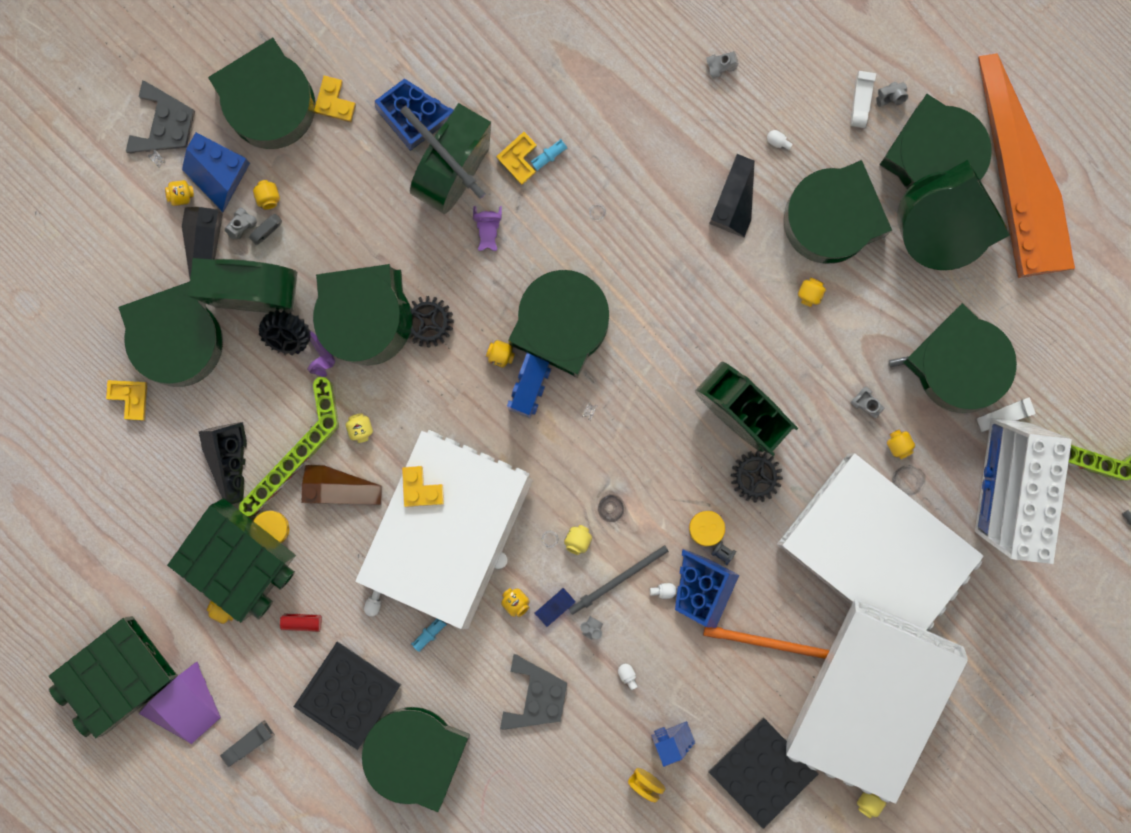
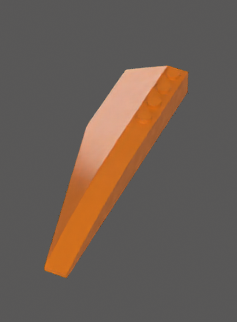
M998 53L979 56L980 71L1018 278L1073 270L1075 265L1062 194Z

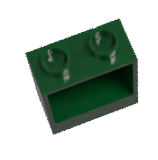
M223 498L208 507L167 566L241 623L251 615L259 620L268 611L273 601L267 595L273 586L282 590L291 580L295 571L289 565L296 555Z
M131 616L119 620L51 673L49 678L54 685L49 688V692L59 705L65 706L69 703L76 712L77 716L72 719V722L79 733L84 737L92 734L96 739L106 735L161 692L178 675L135 618Z

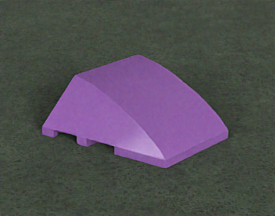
M198 661L178 675L150 700L139 713L190 744L196 741L221 718L206 685V680L200 671Z

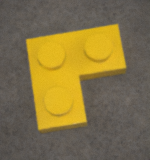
M323 76L314 112L351 122L356 103L339 99L342 80Z
M523 132L496 156L498 161L521 185L536 173L524 158L537 145Z
M107 380L106 399L125 401L124 419L145 421L147 382Z
M422 466L402 467L404 507L444 504L443 485H424Z

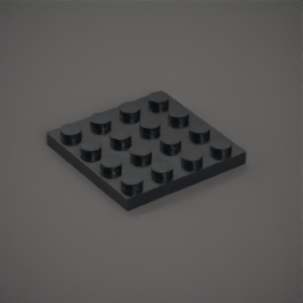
M337 641L293 707L358 750L402 684Z
M764 717L708 771L763 829L819 775L806 764L800 761L794 762L786 756L787 741Z

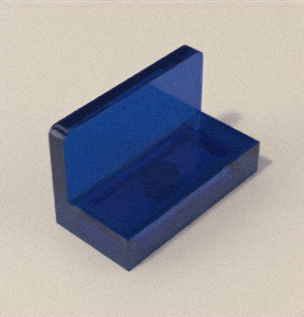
M563 587L535 611L534 614L548 627L576 601Z

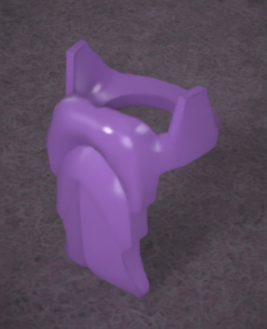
M473 206V220L477 222L479 237L481 238L478 250L483 251L486 248H490L493 251H497L495 238H497V229H499V223L502 220V206L499 207L498 213L494 211L477 213L476 206Z
M311 331L310 342L320 357L314 360L307 370L310 374L326 377L327 373L325 370L335 365V358L322 346L317 336Z

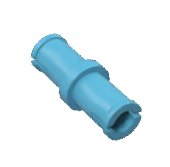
M559 139L548 149L545 148L543 153L530 162L539 171L540 168L550 161L553 162L556 156L568 148L562 139Z
M436 619L428 628L425 627L422 630L423 633L411 645L418 652H421L431 640L433 641L436 638L435 636L447 623Z

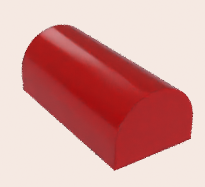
M284 613L280 617L281 630L320 632L321 615Z

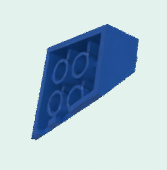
M405 78L375 100V109L410 151L426 139L401 113L400 110L404 106L409 108L431 134H434L443 126L454 110L442 104L438 99L429 96L424 90Z
M196 132L186 149L182 170L224 212L250 162L245 157Z
M529 353L526 354L518 375L519 383L516 382L511 395L512 401L509 400L507 404L509 411L531 418L532 414H536L539 404H536L538 396L542 397L545 386L542 385L544 378H549L552 369L549 368V362Z
M682 549L683 563L682 567L680 566L679 574H681L680 586L677 589L675 610L705 627L716 628L739 575L708 558Z

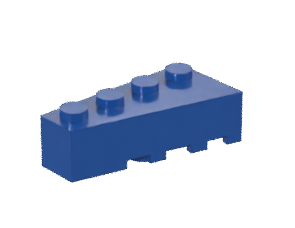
M687 721L665 729V727L656 729L654 731L655 734L651 735L663 767L682 760L686 753L690 751L689 749L695 744Z

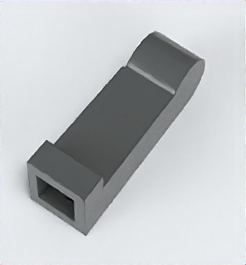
M264 720L223 752L220 757L227 767H230L275 734Z

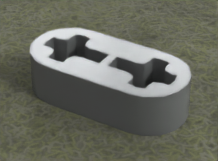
M277 214L271 215L250 234L249 238L255 245H258L282 224V220Z

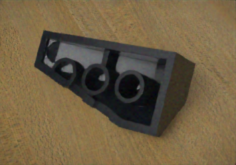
M739 154L736 155L709 222L713 226L743 238L752 219L754 160Z
M185 207L182 232L189 278L191 277L193 258L215 259L223 216L217 209L204 207Z
M243 422L198 431L203 453L222 499H226L231 504L243 501L244 477L242 472L246 461L243 456L244 447L247 445Z

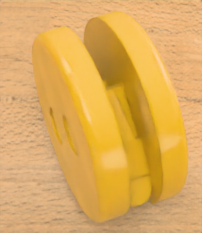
M265 511L254 519L257 525L280 543H283L288 537L289 523L283 514L276 511Z
M702 511L691 519L689 534L697 544L713 546L722 540L725 534V523L719 514L713 511Z
M636 768L633 772L634 774L628 779V784L640 796L656 803L660 799L657 793L663 794L666 790L665 786L651 773L642 768Z

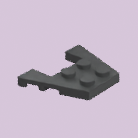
M142 80L139 98L157 102L149 138L129 135L126 152L132 154L141 151L150 152V150L186 148L194 118V109Z
M514 654L510 672L530 675L524 714L503 711L500 729L505 730L560 722L567 682L525 660L521 656Z

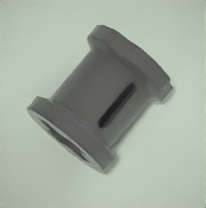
M720 541L711 555L717 556L725 562V565H728L737 551L730 550Z

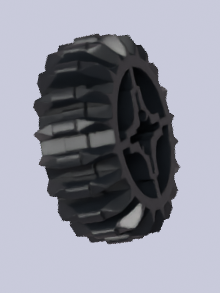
M426 296V302H423V299L419 297L420 304L417 305L415 301H412L414 308H411L412 327L408 338L415 336L412 342L415 344L420 340V347H423L424 342H426L427 348L431 347V342L437 347L438 343L436 340L439 339L444 343L445 341L442 336L444 335L449 338L450 335L446 331H453V327L448 326V324L454 323L453 319H448L453 316V313H446L450 307L447 305L442 308L444 301L441 300L437 304V297H434L432 302H430L429 296ZM426 307L434 308L428 314L418 312ZM439 311L443 314L444 318L442 328L436 323ZM414 316L421 321L417 333L413 327ZM421 317L424 319L428 318V320L431 318L433 325L425 326L426 323ZM428 330H435L436 332H438L436 335L431 337L422 336Z
M276 309L275 312L270 311L269 314L263 317L259 324L258 335L261 337V341L265 342V346L271 347V350H276L278 353L282 352L285 356L288 353L293 356L295 353L299 354L306 349L310 341L311 331L308 329L309 325L304 324L305 320L299 319V315L294 316L292 312L286 313L285 310L280 312Z
M752 451L748 452L749 458L744 454L741 455L743 462L739 459L735 461L739 467L732 466V469L737 471V473L730 474V477H736V480L731 481V484H738L734 491L736 492L741 489L742 492L739 494V497L747 494L746 501H749L752 496L754 503L757 502L758 497H760L761 502H764V495L771 499L772 496L769 492L777 494L774 486L780 488L781 484L776 481L783 479L782 476H777V473L782 472V469H775L779 462L772 464L771 461L774 457L771 456L767 460L766 452L763 453L762 457H760V451H756L755 457ZM759 461L755 470L744 469L747 463ZM764 464L769 467L772 479L764 475ZM757 471H759V476L762 478V480H757V482L754 483V477L750 474H755ZM741 474L749 478V489L743 485ZM759 483L769 485V487L761 493L754 492L755 488Z

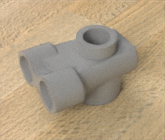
M734 51L719 56L714 54L706 58L710 75L713 79L721 76V73L726 70L734 71L739 64Z
M893 82L889 86L878 89L877 105L881 107L891 101L896 105L904 103L908 99L906 84L904 82L899 84Z
M239 208L234 213L235 217L226 226L225 232L230 238L239 239L247 228L251 229L257 223V220L254 216L249 215L245 209Z
M865 386L851 401V404L857 409L861 408L876 419L885 408L878 399L874 398L871 394L872 391ZM875 405L877 408L875 411H871L869 407Z
M590 616L587 622L581 624L580 628L584 636L591 640L602 637L600 629L603 623Z

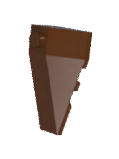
M305 465L301 503L381 505V485L325 465Z

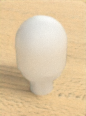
M772 130L767 135L768 143L776 148L784 147L790 150L793 145L786 140L787 137L777 130Z
M662 583L658 585V588H650V596L658 595L661 599H671L677 593L675 585L671 583Z
M374 590L372 597H368L366 600L364 612L367 616L373 617L378 614L381 606L380 592Z
M629 664L620 665L618 674L624 684L627 683L630 690L637 688L638 686L634 680L636 674L632 666Z

